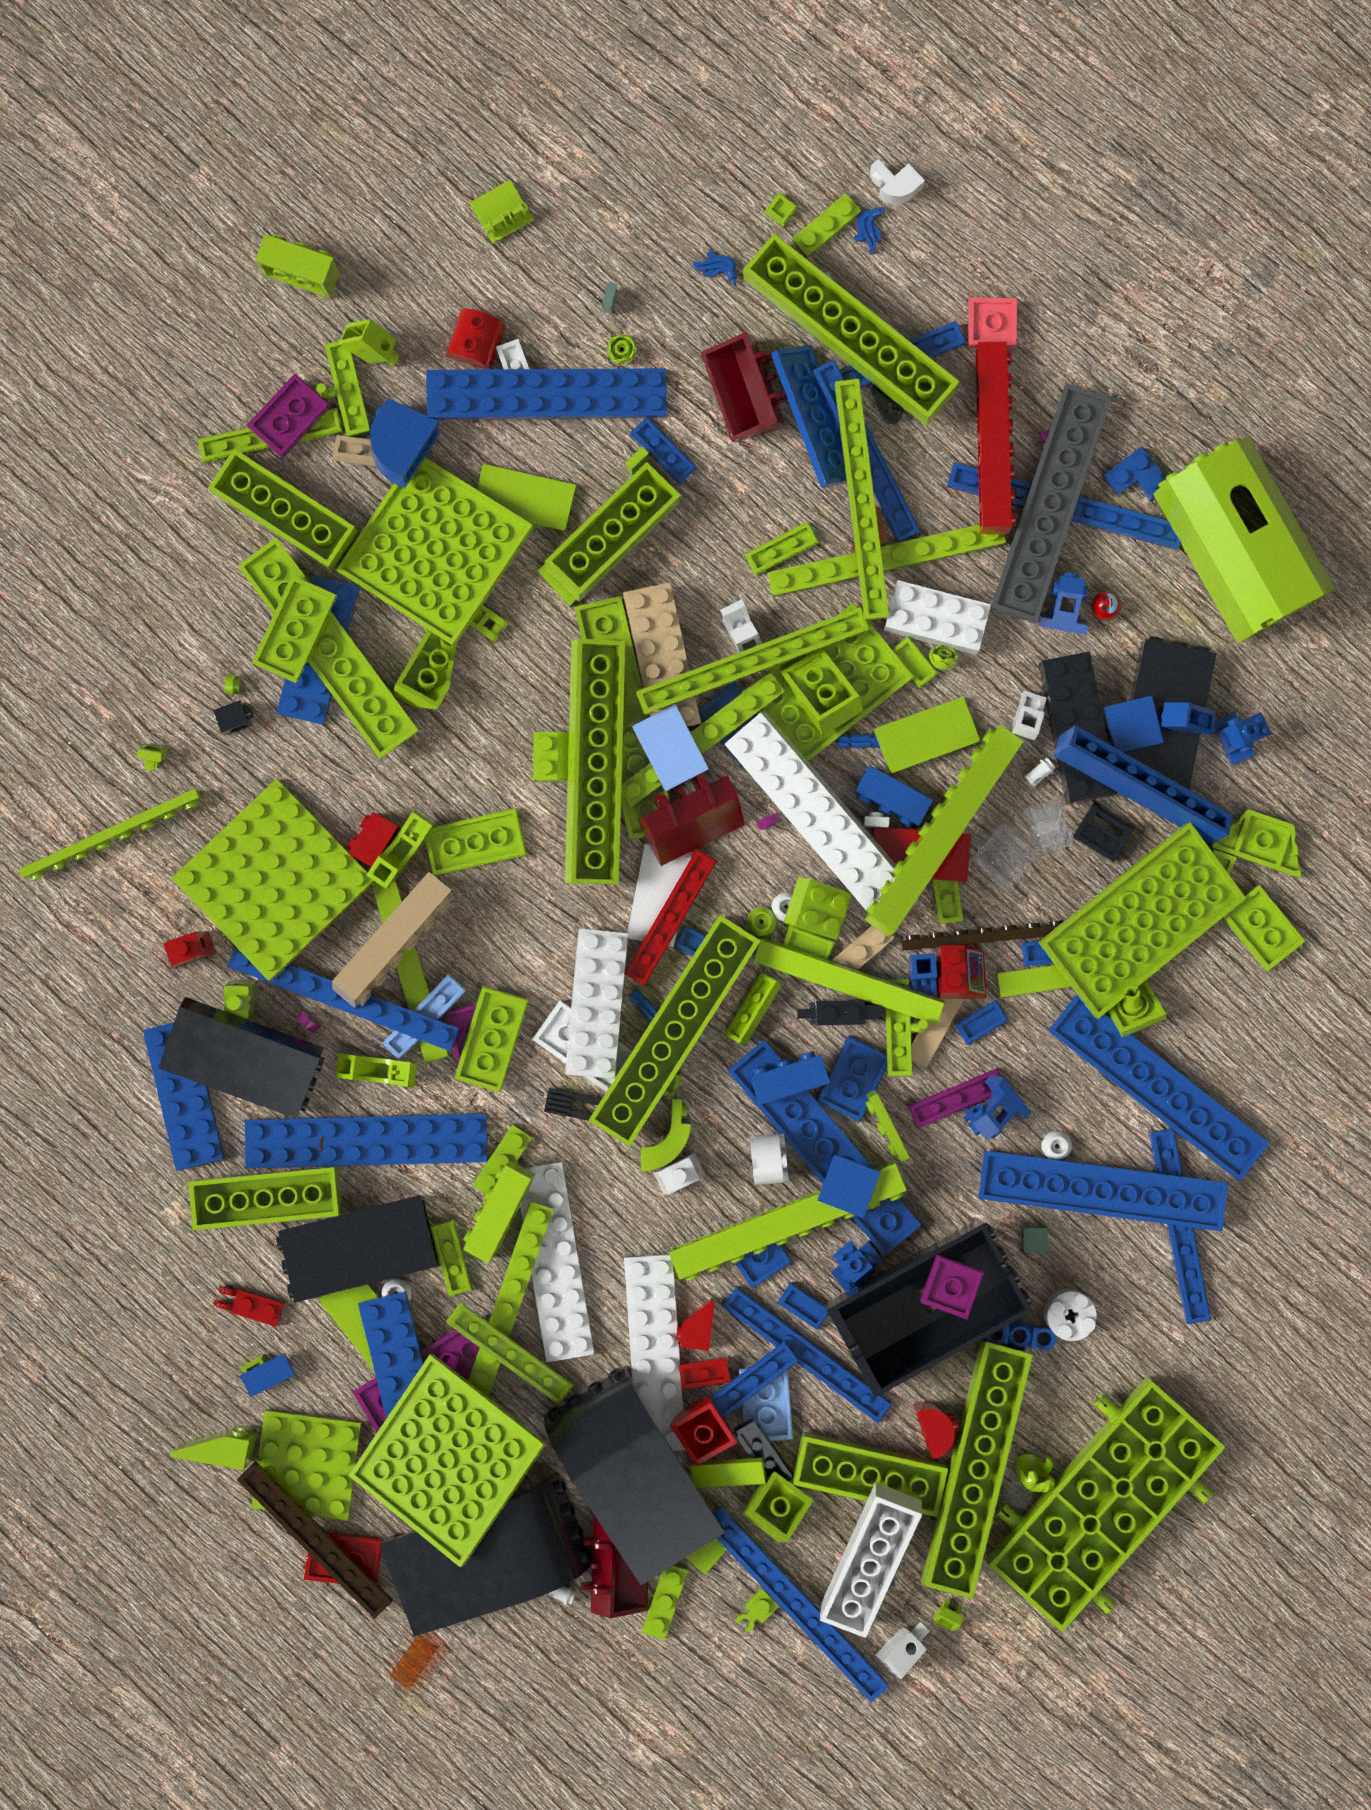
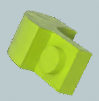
M414 810L393 842L378 856L367 876L387 889L416 856L435 824Z
M338 1053L335 1077L415 1087L417 1063Z
M672 1098L671 1129L666 1138L658 1144L641 1147V1171L655 1170L667 1165L681 1153L686 1145L691 1123H681V1118L686 1119L687 1104H682V1099Z

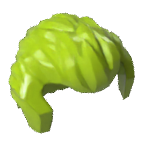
M1033 1453L1022 1454L1016 1458V1474L1018 1480L1026 1489L1031 1492H1049L1054 1489L1056 1485L1055 1480L1050 1476L1054 1465L1050 1457L1046 1458V1462H1043L1039 1456Z

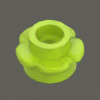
M233 673V675L226 674L224 694H231V697H234L235 692H240L241 678H237L236 673Z

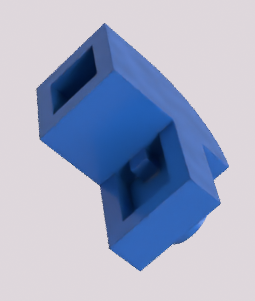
M935 953L910 955L909 979L911 989L937 998Z

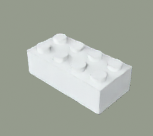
M897 580L889 607V618L886 619L883 631L976 655L980 649L991 604Z

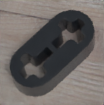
M874 385L872 394L883 420L888 424H896L903 416V407L888 395V399H885L884 394L878 393L879 388ZM889 403L893 410L898 409L894 418L892 415L886 414L889 411Z

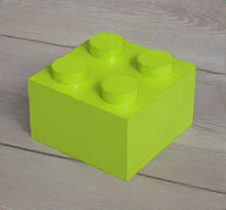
M798 877L783 923L825 938L837 940L852 894L812 879Z

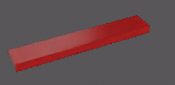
M696 849L624 975L643 986L646 985L716 865L717 860Z

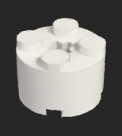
M784 1133L750 1137L755 1185L789 1182Z
M1066 1288L1054 1292L1049 1297L1043 1310L1046 1325L1061 1339L1067 1341L1081 1340L1095 1329L1096 1309L1091 1300L1077 1290ZM1069 1309L1075 1313L1070 1320L1065 1317L1068 1315Z

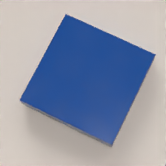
M1152 696L1103 708L1112 745L1118 750L1129 752L1164 743Z
M834 1154L817 1201L864 1218L881 1171Z
M776 1242L767 1245V1250L758 1254H754L753 1251L744 1254V1259L735 1262L751 1288H754L792 1262L782 1245L777 1246Z

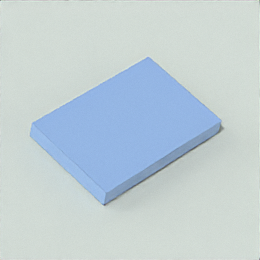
M675 704L632 726L665 791L708 770Z
M739 1368V1374L747 1368ZM788 1370L742 1404L743 1423L755 1417L771 1441L793 1439Z

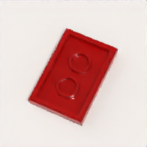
M326 1531L378 1584L382 1554L380 1543L383 1542L384 1538ZM307 1552L304 1580L339 1584Z

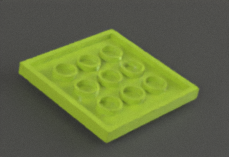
M266 1409L264 1411L258 1463L310 1516L348 1521L354 1480L348 1475L357 1464L362 1422ZM253 1497L252 1508L266 1510Z

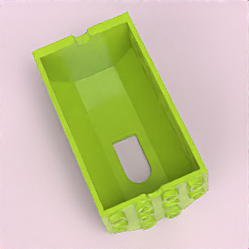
M1250 437L1241 440L1238 438L1229 444L1224 442L1214 449L1215 451L1210 454L1206 452L1194 459V462L1186 466L1185 470L1181 472L1177 470L1168 475L1166 480L1158 484L1159 489L1153 493L1237 644L1335 590ZM1244 486L1249 489L1268 525L1251 534L1249 533L1230 499V493L1234 487Z

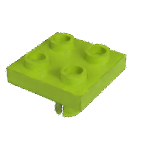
M1147 980L1138 987L1128 986L1124 990L1125 998L1107 1011L1121 1037L1167 1019L1163 1007Z

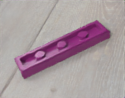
M995 1068L908 1105L916 1127L920 1128L990 1098L992 1090L985 1081L990 1075L1001 1077L998 1069Z

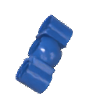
M1021 1319L1001 1328V1333L997 1338H991L989 1335L985 1337L990 1343L1008 1345L1011 1349L1018 1351L1025 1350L1028 1347L1031 1349L1049 1350L1056 1342L1055 1334L1048 1327L1030 1325L1027 1321ZM1018 1329H1023L1025 1331L1024 1338L1020 1341H1015L1013 1339L1014 1332ZM1042 1332H1048V1341L1044 1344L1038 1343V1335Z

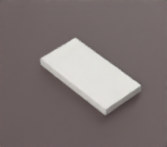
M649 844L644 845L627 939L644 940L689 863L692 853L689 852L660 866ZM676 933L668 947H674Z
M560 1000L532 1040L566 1063L571 1007ZM619 1041L615 1078L632 1053V1050ZM585 1076L606 1092L614 1081L611 1078Z

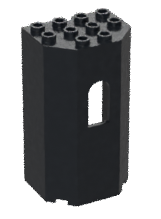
M977 1219L868 1279L859 1287L856 1286L824 1304L875 1398L1032 1312L1029 1306L1032 1304L1031 1298L1026 1290L1022 1287L1019 1288L1017 1283L1020 1282V1279L1014 1268H1011L1007 1263L1005 1264L1008 1257L1002 1246L993 1241L996 1235L991 1226L986 1222L983 1223ZM936 1254L984 1272L968 1320L937 1308L928 1312L924 1303L920 1302L921 1298L917 1291L925 1288Z

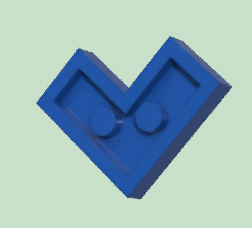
M1140 447L1103 475L1104 480L1116 495H1119L1136 482L1149 500L1154 498L1153 493L1159 489L1158 484L1166 480L1164 474L1143 447Z

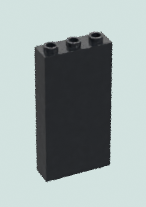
M1150 636L1149 639L1141 642L1129 701L1152 696L1164 743L1124 753L1183 787L1190 789L1200 734L1174 731L1161 727V716L1164 710V702L1192 703L1206 708L1217 653L1210 652V648L1196 646V649L1186 647L1187 644L1183 642L1173 641L1172 644L1163 642L1162 638Z
M185 997L177 1012L158 1068L297 1119L300 1110L303 1112L306 1110L310 1098L305 1096L307 1091H313L317 1078L313 1077L315 1070L321 1071L325 1058L321 1057L324 1049L321 1046Z
M423 1195L278 1231L279 1236L276 1237L278 1249L283 1251L284 1255L282 1269L284 1274H288L290 1284H287L288 1295L290 1299H294V1303L440 1266Z

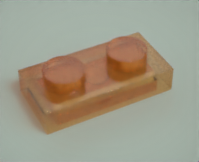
M422 1635L416 1636L389 1676L410 1690L438 1647Z

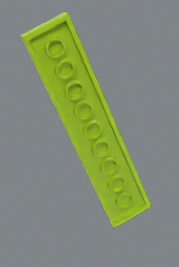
M277 537L237 565L273 615L292 575L309 582ZM330 612L308 662L381 760L417 734L419 730L333 613Z
M621 596L576 606L574 609L582 639L625 641L622 785L651 762L632 727L650 716L649 714L644 715L636 695V691L643 689L622 599ZM660 786L633 808L630 807L621 795V806L629 840L646 837L638 820L658 809L655 796L663 792L669 799L668 792L665 791L663 786Z

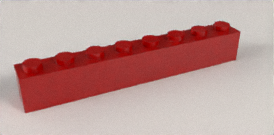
M978 342L975 350L980 534H1009L1016 522V514L1011 512V503L1015 501V489L1011 488V480L1014 479V465H1010V457H1013L1014 443L1010 442L1009 434L1013 433V419H1009V411H1012L1013 399L1012 396H1008V388L1012 386V374L1008 373V365H1011V350H1007V342Z

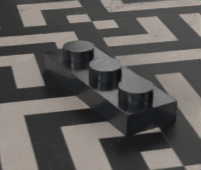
M755 1417L734 1428L735 1436L750 1458H763L766 1478L774 1471L787 1481L793 1478V1472Z

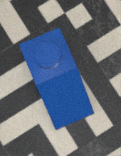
M1164 702L1161 727L1180 732L1213 735L1216 711L1192 703Z

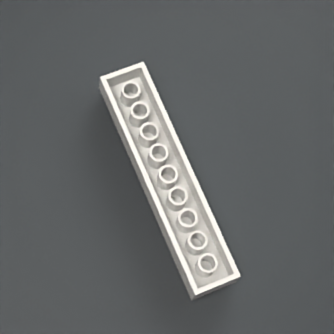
M761 712L725 743L726 747L866 910L873 899L878 900L882 893L879 890L885 881H891L895 875L892 871L896 864L767 712Z

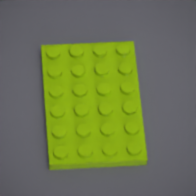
M853 602L838 615L851 611L858 607ZM866 621L869 627L868 631L823 648L859 694L864 710L828 734L822 736L781 674L783 670L811 653L772 667L741 692H745L771 672L785 692L759 711L758 714L766 711L808 762L914 677L869 621Z

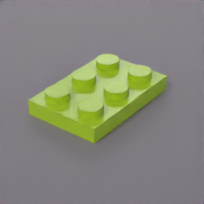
M1257 885L1244 895L1246 899L1222 919L1262 968L1268 972L1303 944L1305 940L1263 888Z

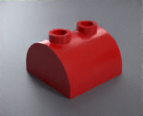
M468 308L461 309L445 356L481 369H492L497 355L496 347L502 341L506 325L487 313Z
M710 1397L692 1403L678 1413L670 1423L671 1429L696 1466L738 1442L734 1432Z
M922 1401L914 1403L918 1421L931 1457L936 1459L943 1456L949 1451L954 1442L955 1431L959 1430L955 1416H953L952 1412L946 1413L939 1405L933 1402Z

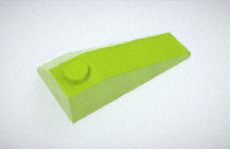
M427 630L396 682L392 695L412 707L438 710L450 688L457 644L453 647Z

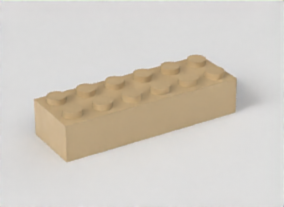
M665 583L624 592L623 595L643 688L689 672L671 584ZM695 696L675 704L688 729L697 728L701 725ZM670 706L665 707V708L660 709V710H657V711H655V712H652V713H650L649 715H650V717H651V716H653V715H655V714H657V713H659V712H661V711H663V710L669 708Z
M428 872L333 979V990L354 1008L358 1004L363 1006L371 997V989L374 986L380 987L387 978V971L391 967L395 969L402 962L403 953L407 949L411 951L417 945L422 931L427 933L432 928L437 914L443 915L447 911L452 900L450 898L451 890L433 874Z

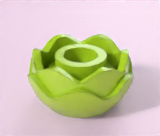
M627 334L613 336L607 347L608 356L617 364L631 362L637 352L636 343Z
M938 645L932 648L929 653V659L937 669L949 670L958 663L959 657L953 648H945L943 645Z
M756 907L749 913L746 924L753 935L765 937L774 931L777 919L769 908ZM761 919L764 920L763 924L759 923Z

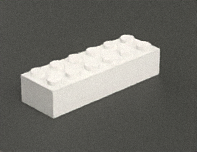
M588 929L578 930L565 1066L566 1075L615 1079L628 933Z
M875 1482L820 1604V1621L866 1638L922 1516L921 1499Z

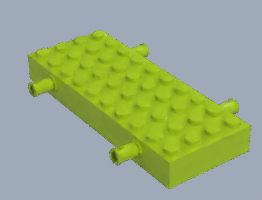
M1145 1377L1119 1407L1104 1393L1098 1395L1105 1404L1103 1405L1095 1399L1093 1405L1108 1417L1107 1422L1055 1479L1056 1485L1054 1489L1044 1492L1024 1516H1019L1006 1502L1001 1507L1007 1514L1000 1508L995 1513V1515L999 1516L1011 1527V1530L986 1557L987 1564L1061 1632L1071 1624L1091 1600L1105 1614H1108L1111 1610L1104 1602L1111 1608L1115 1607L1116 1601L1111 1599L1101 1588L1188 1490L1202 1503L1208 1501L1201 1493L1202 1491L1210 1498L1213 1495V1491L1198 1478L1225 1449V1446L1148 1377Z

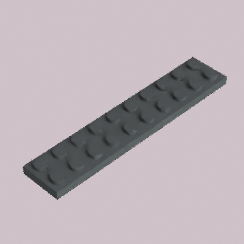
M1068 383L1064 385L990 609L1034 624L1037 623L1111 401L1110 397Z

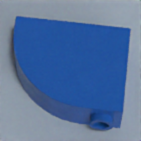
M390 398L386 400L384 405H380L371 426L370 441L373 459L381 474L392 483L405 489L440 435L439 421L427 418V415Z

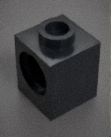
M241 700L213 710L220 731L224 735L253 726L250 720L254 718L249 705H245Z

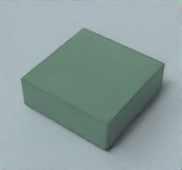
M610 282L609 284L607 283L602 305L605 313L612 314L618 289L617 284Z
M1022 1227L1023 1252H1048L1047 1227Z

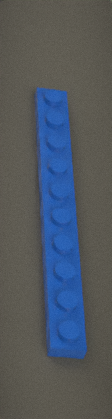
M953 462L947 487L979 496L978 469ZM1017 479L1011 480V488L1015 489V501L1011 505L1024 508L1032 483ZM1083 497L1078 498L1071 519L1075 523L1178 550L1181 543L1170 522L1167 520Z
M236 946L227 966L448 1051H452L460 1028L372 995L363 1006L358 1004L354 1008L333 990V980L290 964L270 982Z
M722 1505L713 1512L721 1521L725 1532L717 1537L719 1542L872 1703L889 1687V1683L836 1626L820 1621V1609Z

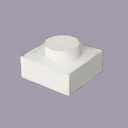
M869 812V816L863 818V826L867 828H888L889 818L884 817V813Z

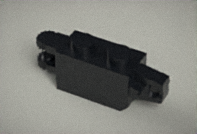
M865 1000L815 1001L809 1003V1009H797V1019L810 1018V1024H815L816 1026L865 1025V1020L880 1019L884 1015V1009L880 1005H865Z

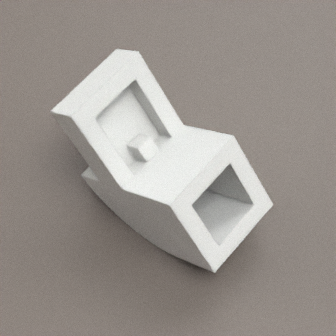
M879 159L871 165V180L876 186H882L879 198L889 204L906 203L923 189L925 180L909 163L895 176Z
M742 599L720 610L724 625L738 653L762 644Z
M1023 691L1016 716L1012 723L1011 732L1015 735L1035 740L1040 731L1045 713L1043 709L1047 698Z

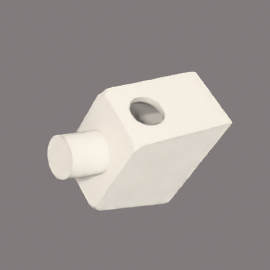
M695 1152L653 1172L664 1194H671L698 1181L705 1175Z
M921 1622L911 1632L903 1627L875 1655L894 1675L902 1679L925 1653L926 1648L921 1642L930 1634V1631Z

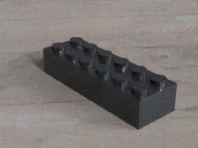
M1090 651L1042 660L1038 666L1044 696L1047 698L1046 707L1055 749L1059 736L1075 725L1108 743ZM1057 758L1066 805L1118 794L1117 791Z

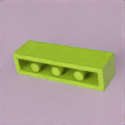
M510 1161L505 1166H500L495 1175V1178L498 1179L495 1186H491L484 1199L487 1202L484 1208L480 1207L474 1217V1220L477 1221L474 1228H470L463 1241L466 1242L463 1248L464 1251L488 1264L495 1258L536 1176L535 1173L513 1161Z

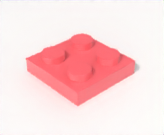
M969 297L968 347H977L978 342H1007V348H1016L1017 298Z

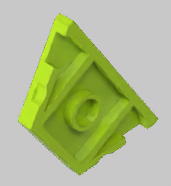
M1247 809L1231 824L1229 835L1210 846L1211 849L1219 850L1296 878L1301 877L1297 855H1299L1298 847L1295 843V827L1288 822Z

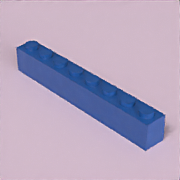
M1076 725L1059 736L1054 757L1179 827L1191 822L1202 839L1209 844H1213L1229 835L1233 814Z

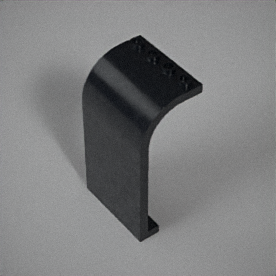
M625 1366L622 1369L618 1367L612 1370L603 1381L593 1382L588 1386V1390L581 1395L577 1393L571 1396L562 1407L559 1408L557 1406L546 1413V1417H544V1424L549 1440L569 1477L640 1585H643L725 1532L721 1521L714 1515L653 1421L634 1386L630 1371Z
M559 1472L549 1475L534 1488L509 1499L471 1557L461 1568L416 1531L400 1536L395 1534L380 1543L414 1637L538 1598L567 1585L587 1571L592 1562V1553L589 1548L582 1545L584 1532L581 1525L577 1523L575 1507L568 1499L566 1483L560 1477Z

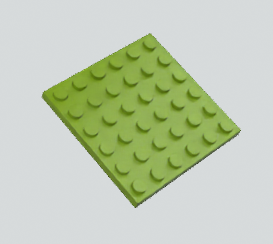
M425 457L405 489L393 484L336 571L455 647L534 529V526Z
M277 778L171 878L270 982L375 883L374 880L367 876V871L348 854L339 842Z
M430 1354L348 1476L461 1568L471 1557L547 1443L438 1357Z

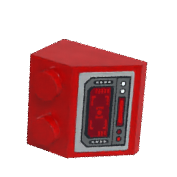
M940 945L936 951L938 999H986L984 950L966 945Z

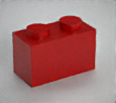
M374 812L364 817L360 825L363 829L358 836H353L348 845V848H350L348 854L371 867L378 856L393 842L400 830V827Z

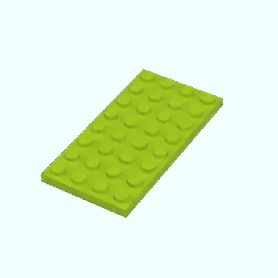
M1189 822L1161 842L1038 943L1092 1015L1099 1019L1125 998L1124 990L1128 986L1138 987L1243 902L1246 897L1191 822Z

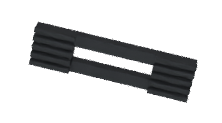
M549 1088L544 1112L588 1121L592 1114L571 1110V1100L598 1106L602 1099Z

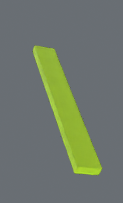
M396 880L387 889L377 882L372 885L383 923L402 903ZM416 946L411 951L407 949L403 953V960L396 967L408 1008L412 1011L430 994ZM419 1040L425 1063L449 1056L447 1050Z
M764 938L760 940L754 959L755 963L914 1018L926 1020L935 1025L938 1024L945 1004L944 1000Z

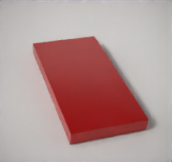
M874 827L873 838L897 865L900 860L904 862L908 856L905 853L907 848L913 841L917 843L921 835L918 834L920 830ZM962 833L931 880L968 882L971 834Z

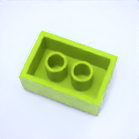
M273 234V236L264 235L255 259L264 276L331 299L340 274L330 253L324 250H318V252L310 250L309 246L301 242H295V244L287 242L286 238L278 234Z

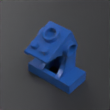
M1065 573V576L1061 575L1057 581L1054 580L1052 595H1056L1053 610L1051 614L1040 612L1037 621L1038 626L1086 634L1088 629L1087 620L1078 619L1081 600H1086L1088 586H1084L1085 579H1080L1078 574ZM1062 597L1075 599L1072 612L1060 610Z
M1234 711L1216 719L1214 729L1231 765L1254 756L1255 753L1252 748L1255 746L1253 742L1271 735L1262 712L1242 720L1241 716L1238 717Z
M990 1075L985 1081L992 1090L989 1101L985 1105L978 1104L974 1106L972 1110L965 1108L964 1111L967 1115L963 1117L966 1122L971 1120L968 1125L976 1136L981 1133L986 1141L989 1138L997 1137L1013 1116L1025 1119L1031 1113L1006 1079ZM1001 1105L1002 1111L995 1118L992 1114Z
M850 1240L832 1255L839 1265L831 1271V1274L847 1292L854 1285L859 1287L876 1272L874 1268L884 1260L868 1241L860 1248H857Z

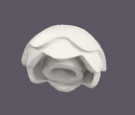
M783 892L773 899L771 907L776 919L784 922L788 910L784 906H789L792 893Z
M1051 1131L1042 1141L1041 1148L1048 1159L1064 1160L1071 1153L1072 1142L1064 1132Z
M396 1277L384 1284L382 1296L394 1294L395 1291H407L410 1302L412 1293L411 1286L407 1281Z

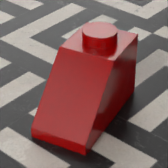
M708 1299L683 1319L682 1326H677L676 1341H680V1348L709 1351L714 1299Z

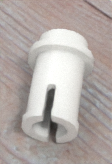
M1048 758L1041 759L1040 764L1024 777L1035 788L1046 776L1052 775L1056 767Z
M563 1586L545 1594V1596L563 1601L564 1605L567 1603L572 1604L576 1590L572 1589L573 1586H570V1588Z

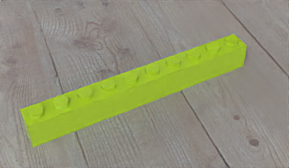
M1001 724L994 730L990 728L984 735L982 740L985 743L981 748L977 747L970 756L972 760L968 767L965 765L957 775V778L960 780L956 785L952 784L944 794L947 798L943 804L939 803L931 813L934 818L930 824L926 822L918 832L921 837L917 843L913 841L907 848L905 853L908 856L904 862L900 860L894 867L892 872L895 875L891 881L886 880L879 890L882 893L878 900L873 899L867 907L868 915L864 920L887 937L894 934L1024 742Z
M896 1161L875 1168L881 1171L867 1210L880 1206V1201L887 1198L890 1201L899 1199L904 1196L903 1192L907 1191ZM819 1190L671 1248L669 1255L679 1280L686 1278V1281L699 1277V1272L703 1270L715 1271L723 1267L721 1263L731 1260V1263L738 1262L745 1258L744 1254L752 1251L754 1254L761 1253L768 1249L767 1245L775 1242L777 1246L790 1241V1236L799 1234V1237L813 1232V1227L821 1225L824 1228L834 1224V1219L844 1216L847 1219L855 1215L817 1201L821 1191Z

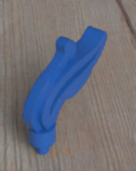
M884 206L879 209L876 207L872 210L862 211L857 219L858 235L854 236V240L861 242L865 239L869 246V254H873L876 249V238L878 242L881 241V234L874 225V220L881 216V212L885 211L886 208Z
M709 250L707 253L708 260L693 262V268L703 272V276L713 277L723 272L727 275L728 281H731L733 286L737 285L736 262L733 258L715 255L713 250Z

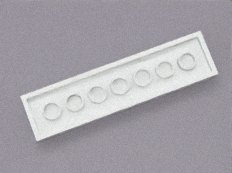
M563 1162L527 1167L526 1169L535 1173L536 1176L520 1206L523 1222L531 1201L554 1208L532 1271L546 1363L593 1355L594 1347Z
M669 1254L624 1257L632 1380L643 1404L672 1450H685L670 1427L674 1417L683 1410L682 1385L679 1372V1341H676L677 1311L673 1263Z

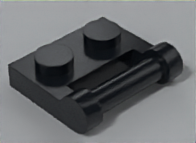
M1093 801L1071 838L1113 863L1135 829V825L1130 822L1128 824L1101 808V804ZM1094 815L1122 831L1121 836L1118 837L1092 821Z

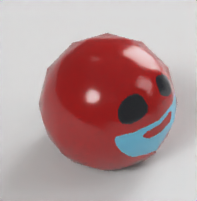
M1108 590L1099 592L1092 600V612L1098 619L1104 621L1113 620L1121 611L1120 597L1115 592Z

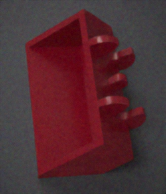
M744 332L701 352L732 442L765 435L786 425L779 404L787 401V396L784 394V391L774 392L771 381L777 379L776 374L768 375L765 364L773 361V358L769 351H759L753 335Z
M699 774L693 778L696 791L686 795L681 787L677 789L680 799L671 803L663 792L655 796L658 809L641 817L638 822L660 866L745 825L739 796L728 775L708 784L705 777Z
M594 1515L593 1537L582 1539V1545H593L592 1562L590 1563L592 1581L581 1583V1590H591V1613L611 1619L646 1612L648 1610V1581L640 1585Z

